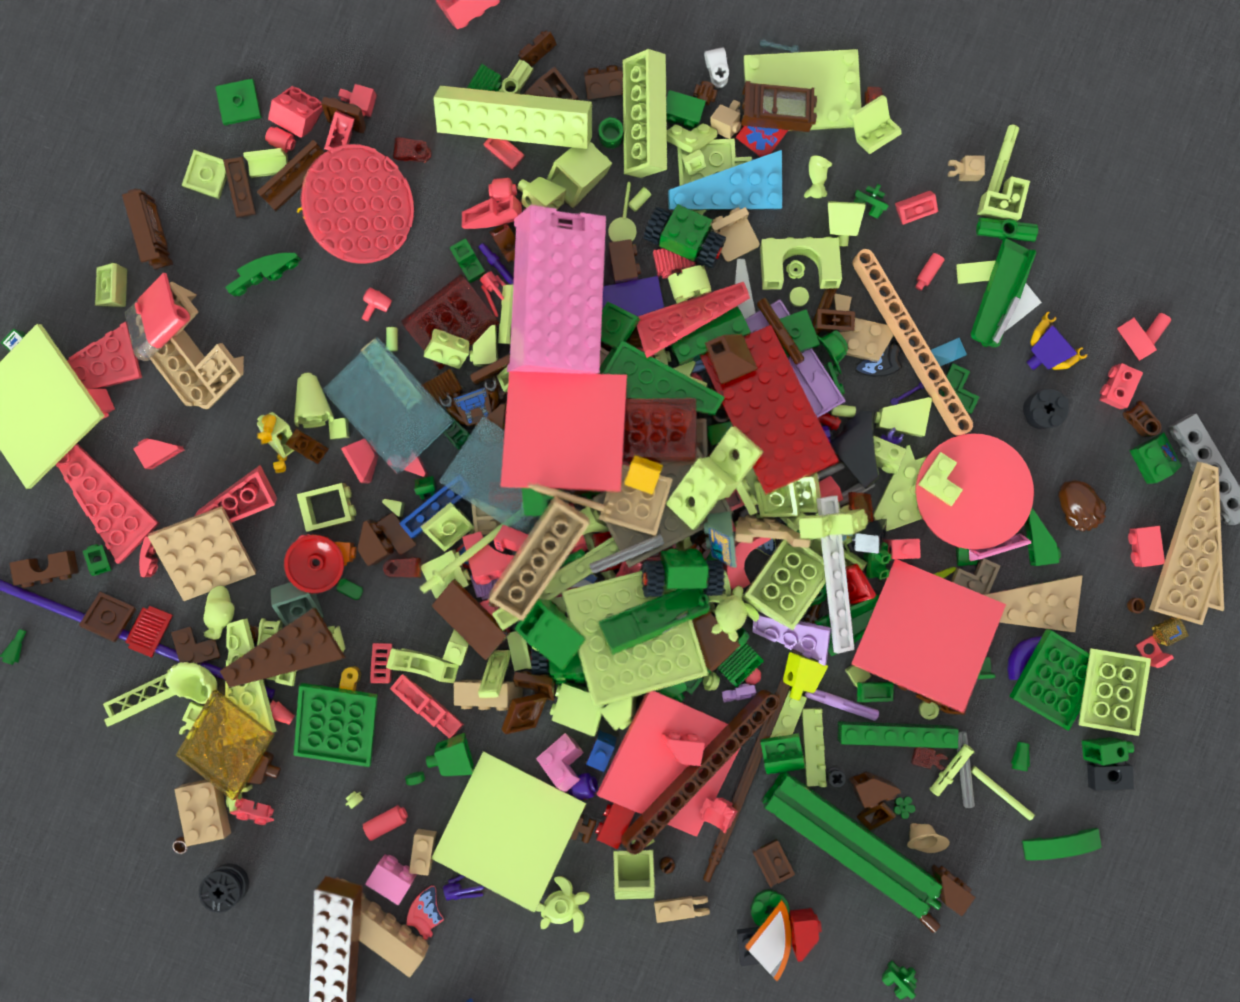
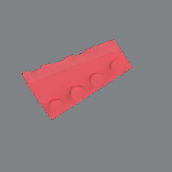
M259 465L200 508L195 516L223 506L232 523L274 506L277 496L261 465Z

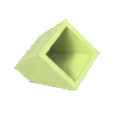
M592 142L589 143L588 149L571 147L554 161L547 180L567 189L564 201L574 208L607 174L612 162Z
M569 682L558 685L555 694L558 697L557 703H553L550 715H553L552 721L595 736L602 718L600 711L604 709L605 705L593 706L589 688Z
M642 850L636 855L630 854L628 851H614L615 899L654 898L653 850Z

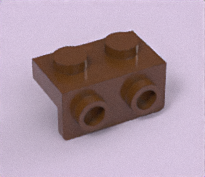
M609 65L603 70L589 68L587 69L588 72H584L587 99L623 94V71L621 67Z

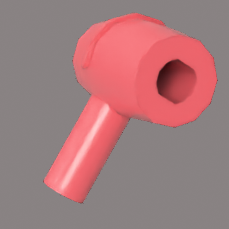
M372 288L367 289L363 296V301L368 303L362 319L368 322L375 308L387 312L393 300L380 291Z

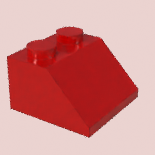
M812 908L789 911L792 949L798 962L802 961L819 941V933L822 932L821 922L818 920L817 914H814Z

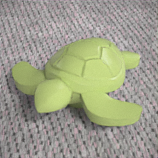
M736 586L732 590L731 596L728 597L725 594L721 596H708L709 602L718 603L715 610L718 624L712 628V633L719 634L723 630L735 642L738 639L736 630L743 626L746 616H749L755 622L759 620V614L752 605L743 602V588L741 586Z
M557 876L554 878V881L560 886L562 891L550 894L544 904L539 903L536 911L541 912V916L544 918L540 924L541 929H546L550 922L563 924L573 918L574 932H580L584 925V915L578 908L579 905L589 900L590 894L588 892H579L574 895L571 882L565 877Z

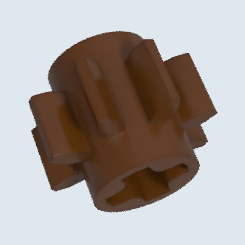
M702 81L700 85L696 84L693 96L705 100V105H709L710 101L715 102L717 90H714L715 85L713 83Z

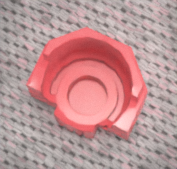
M706 798L700 810V813H702L700 819L713 824L726 833L727 829L731 827L738 811L732 807L733 803L724 798H716L715 800Z

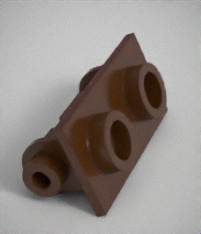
M547 30L540 32L532 40L535 44L534 46L529 43L519 51V59L525 61L531 67L557 45L551 32Z

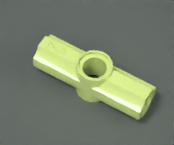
M519 60L508 78L503 80L499 92L520 94L524 84L534 71L533 68L525 61ZM509 86L515 87L513 92L506 91Z

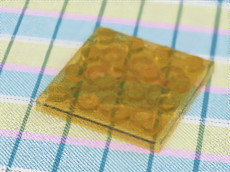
M215 690L209 696L176 756L231 800H236L275 734L218 690Z

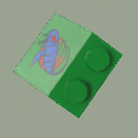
M1164 432L1129 450L1147 484L1158 483L1173 475L1182 467Z

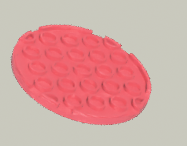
M348 144L325 152L311 165L302 186V211L311 234L330 254L350 263L367 264L388 258L404 244L413 223L414 202L406 178L403 177L398 169L399 167L388 156H384L374 148L358 144Z
M964 434L946 440L926 457L917 475L915 493L919 513L937 537L953 546L975 550L991 548L1004 543L1022 528L1032 508L1034 487L1027 464L1014 448L1006 442L989 435ZM940 452L957 462L947 479L963 490L952 506H949L918 485Z

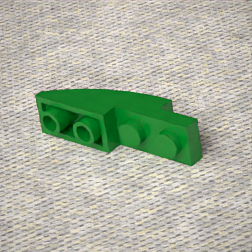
M278 253L258 258L237 269L240 277L225 288L234 297L241 296L247 292V288L262 282L263 277L269 281L280 279L283 276L282 273L297 267L298 262L302 259L296 253Z

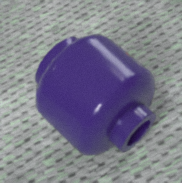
M589 773L577 775L580 780L569 789L570 795L579 800L594 797L596 791H598L596 778Z

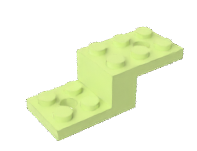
M732 426L709 457L697 459L666 502V505L692 530L697 529L719 499L731 496L763 451L740 430ZM734 449L739 451L740 456L738 460H735L732 456ZM690 496L695 499L694 507L690 506L688 502Z

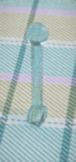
M765 39L760 41L761 47L770 46L789 50L792 53L799 51L797 45L790 47L770 43Z

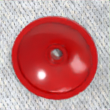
M307 535L299 538L289 547L284 559V569L289 581L296 588L307 593H321L332 588L341 578L344 570V558L340 548L331 539L321 535ZM318 559L320 561V564L315 565L313 563V560Z

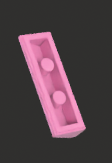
M1019 533L1004 543L991 548L969 549V560L975 561L1031 544V541Z

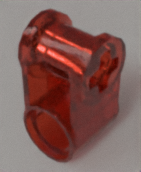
M397 137L394 141L393 158L400 161L426 162L431 158V150L422 140Z
M421 558L388 560L383 566V571L389 577H421ZM392 563L398 567L394 574L389 570V566H392Z

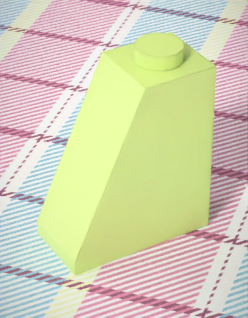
M928 397L879 409V412H876L874 417L876 428L887 431L896 428L895 432L917 437L925 436L932 398Z

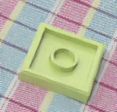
M194 150L181 186L220 199L227 179L223 159Z

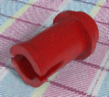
M828 413L818 417L820 423L836 431L842 421L838 416L836 418Z

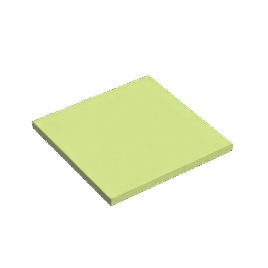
M36 324L0 362V450L26 489H30L105 416L41 324Z
M483 752L431 859L535 912L587 803Z

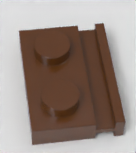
M777 839L752 851L770 888L795 875Z

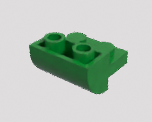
M799 733L760 739L767 775L806 769Z

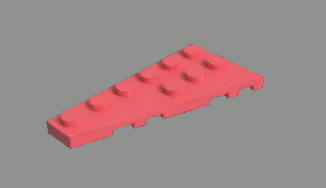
M741 282L638 316L640 321L637 324V329L646 358L750 299L745 283Z
M126 321L114 331L106 333L103 338L92 342L67 360L86 389H100L142 378L129 323Z

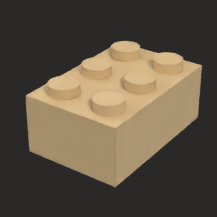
M220 777L182 784L174 789L186 847L224 839L231 834Z

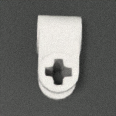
M722 47L705 51V62L711 83L716 88H722L727 84L729 76L725 49Z

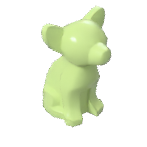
M810 157L809 175L813 185L805 192V198L810 196L813 198L827 196L824 183L827 179L828 168L832 166V162H829L824 157Z

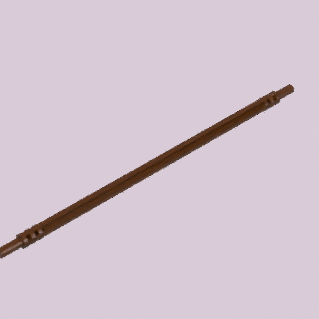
M822 602L819 605L812 606L804 622L815 624L814 621L818 620V612ZM794 649L792 650V653L803 656V653ZM784 673L775 693L780 701L779 707L762 725L731 802L733 803L732 807L738 811L735 815L736 817L726 833L720 830L708 859L709 865L703 877V880L707 882L711 881L715 868L721 861L762 759L763 753L760 739L771 737L791 687L783 682Z

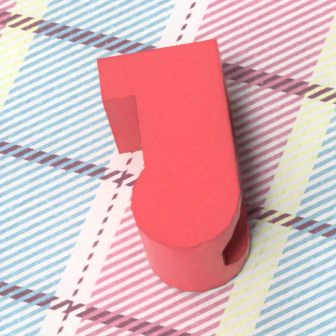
M503 525L494 538L495 547L502 552L505 548L517 552L528 537V534Z

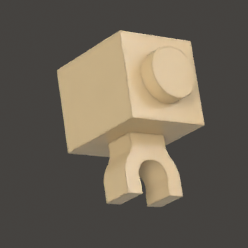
M733 100L729 108L720 104L713 113L710 127L716 129L717 134L731 139L734 133L739 132L741 128L740 110L738 109L740 102Z
M965 156L960 162L950 160L948 166H954L956 170L949 171L948 177L959 174V181H979L985 175V156Z

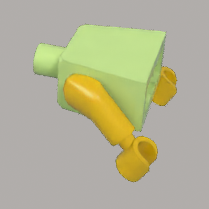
M273 412L261 415L257 419V425L261 431L257 434L258 439H261V444L268 443L278 453L277 459L279 461L273 462L275 472H285L287 456L295 451L285 445L292 435L291 429L285 421Z

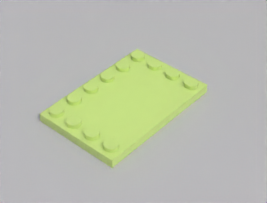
M858 49L744 55L745 82L751 81V83L807 89L814 87V96H817L814 113H817L816 124L812 125L810 130L854 127L852 114L861 108ZM763 97V109L773 114V98ZM777 98L776 107L778 111L776 114L805 117L806 101Z

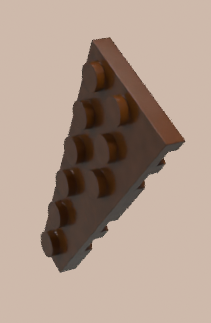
M312 608L229 664L220 673L229 688L346 657L318 610Z

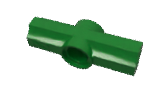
M980 217L976 226L977 235L997 237L1000 240L1007 238L1034 242L1038 235L1037 224L1016 222L1012 219L997 220ZM1004 226L1009 227L1010 234L1004 231Z

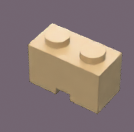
M424 829L416 831L409 873L429 875L432 870L433 859L431 858L434 853L437 831Z

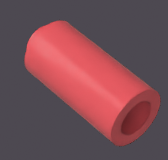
M397 805L363 823L364 832L368 839L373 841L405 824L408 814L404 807L401 808Z

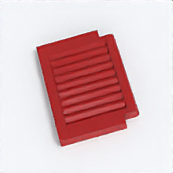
M149 606L148 609L143 607L125 643L130 644L128 648L152 658L173 615Z

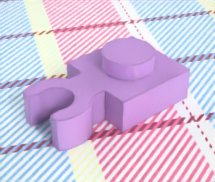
M742 684L735 688V690L722 692L723 702L739 701L756 696L755 686L750 684Z

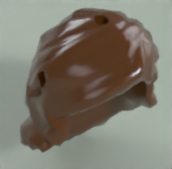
M1074 480L1064 482L1061 485L1058 497L1062 510L1065 513V519L1070 526L1080 531H1091L1092 528L1095 529L1104 522L1106 518L1104 515L1106 504L1089 484Z

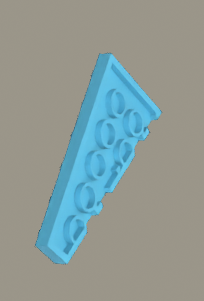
M782 150L668 190L669 210H674L677 204L690 210H733L738 207L740 209L746 207L747 210L782 209Z

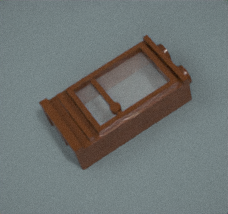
M751 81L745 82L742 95H745L742 103V109H744L741 121L742 126L810 132L812 125L816 124L817 113H814V108L817 104V96H814V87L807 89L751 83Z
M131 189L128 193L122 194L140 261L142 263L149 261V265L153 266L155 270L173 265L172 260L168 258L170 253L166 251L168 246L157 207L154 203L155 199L141 189Z

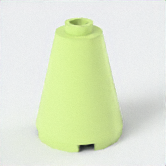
M312 373L301 374V377L297 379L294 424L299 427V424H303L304 428H316L326 425L325 421L330 420L331 423L334 419L333 413L317 376Z

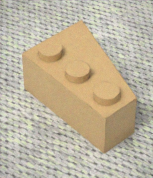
M460 680L454 682V705L461 706V709H472L473 706H479V710H489L490 707H496V710L504 711L508 710L512 699L523 697L522 688L515 687L514 681L508 682L503 680L499 697L480 698L478 695L482 680Z

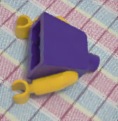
M1047 312L1042 317V321L1034 329L1030 341V349L1035 355L1026 362L1032 370H1035L1042 363L1048 370L1051 368L1053 370L1068 369L1079 360L1087 357V354L1080 355L1082 347L1074 349L1052 324L1056 317L1052 320H1049L1047 317L1050 312Z

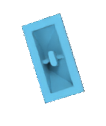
M960 337L931 350L940 367L967 355Z

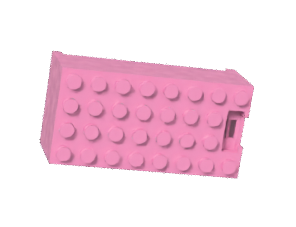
M530 205L514 219L516 242L510 364L507 365V372L599 373L606 216L587 213L571 214L558 212L554 208Z

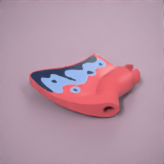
M434 885L423 890L414 899L407 914L406 925L415 927L426 940L433 935L431 929L444 920L437 907L436 887Z

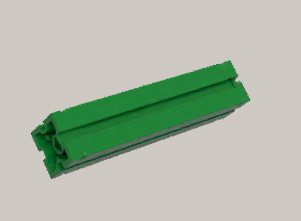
M781 772L778 775L773 786L768 789L761 799L768 811L774 813L775 816L902 907L912 912L919 919L922 915L928 913L930 905L937 910L940 909L942 903L937 898L940 896L943 886L934 876L790 773Z

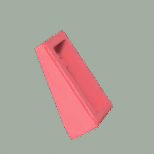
M373 643L370 683L392 682V669L387 667L386 669H377V665L387 666L392 643ZM377 649H386L387 653H377ZM377 657H387V661H377ZM377 673H386V677H377Z

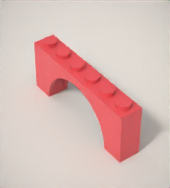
M481 531L462 537L465 550L467 551L484 538ZM581 535L568 555L580 549L588 550L583 535ZM487 544L468 559L476 584L485 585L490 583L491 580L500 578L515 555L500 553Z

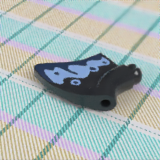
M893 341L892 345H888L878 362L864 359L856 367V372L879 377L891 375L900 370L902 365L899 362V356L902 350L899 343Z

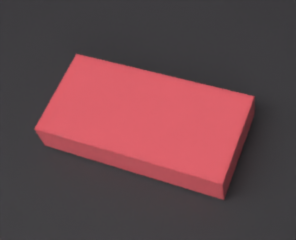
M488 138L484 143V146L512 171L525 157L508 140Z

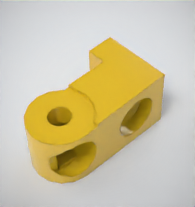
M355 666L346 668L342 672L339 688L356 691L357 682L361 678L360 669Z

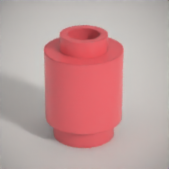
M270 127L266 132L265 140L269 145L275 148H282L286 153L294 149L296 140H294L293 134L278 127Z

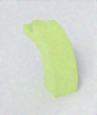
M391 648L386 667L392 670L418 673L440 682L454 683L459 665L423 652Z

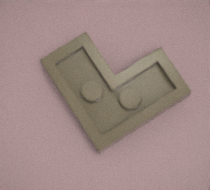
M982 558L974 575L956 568L951 582L982 595L989 594L1000 565Z

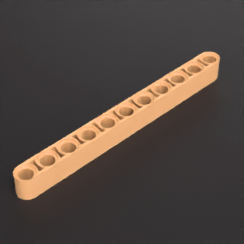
M868 249L861 250L853 259L854 269L930 398H932L950 432L955 436L968 433L973 427L970 416L876 257ZM860 257L865 258L867 263H862ZM870 273L874 274L877 279H871ZM879 290L885 291L886 297L882 296ZM889 306L894 307L896 313H892L889 309ZM899 323H903L906 329H901ZM909 339L915 342V347L909 344ZM919 356L924 357L925 363L919 361ZM929 372L934 374V380L930 379ZM938 389L944 391V397L940 396ZM949 405L954 408V414L949 411ZM959 422H961L964 425V430H961L959 428Z

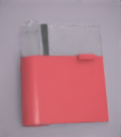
M162 273L125 312L135 356L139 360L149 361L190 320L187 310L174 304L166 273Z

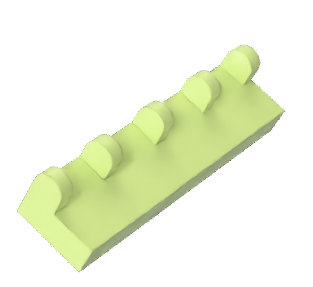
M821 707L802 709L806 786L827 787L823 739L824 729L822 723L823 712Z

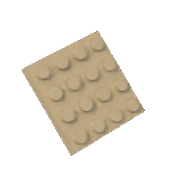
M223 506L154 531L148 535L150 542L183 601L210 592L217 586H226L256 574V569Z

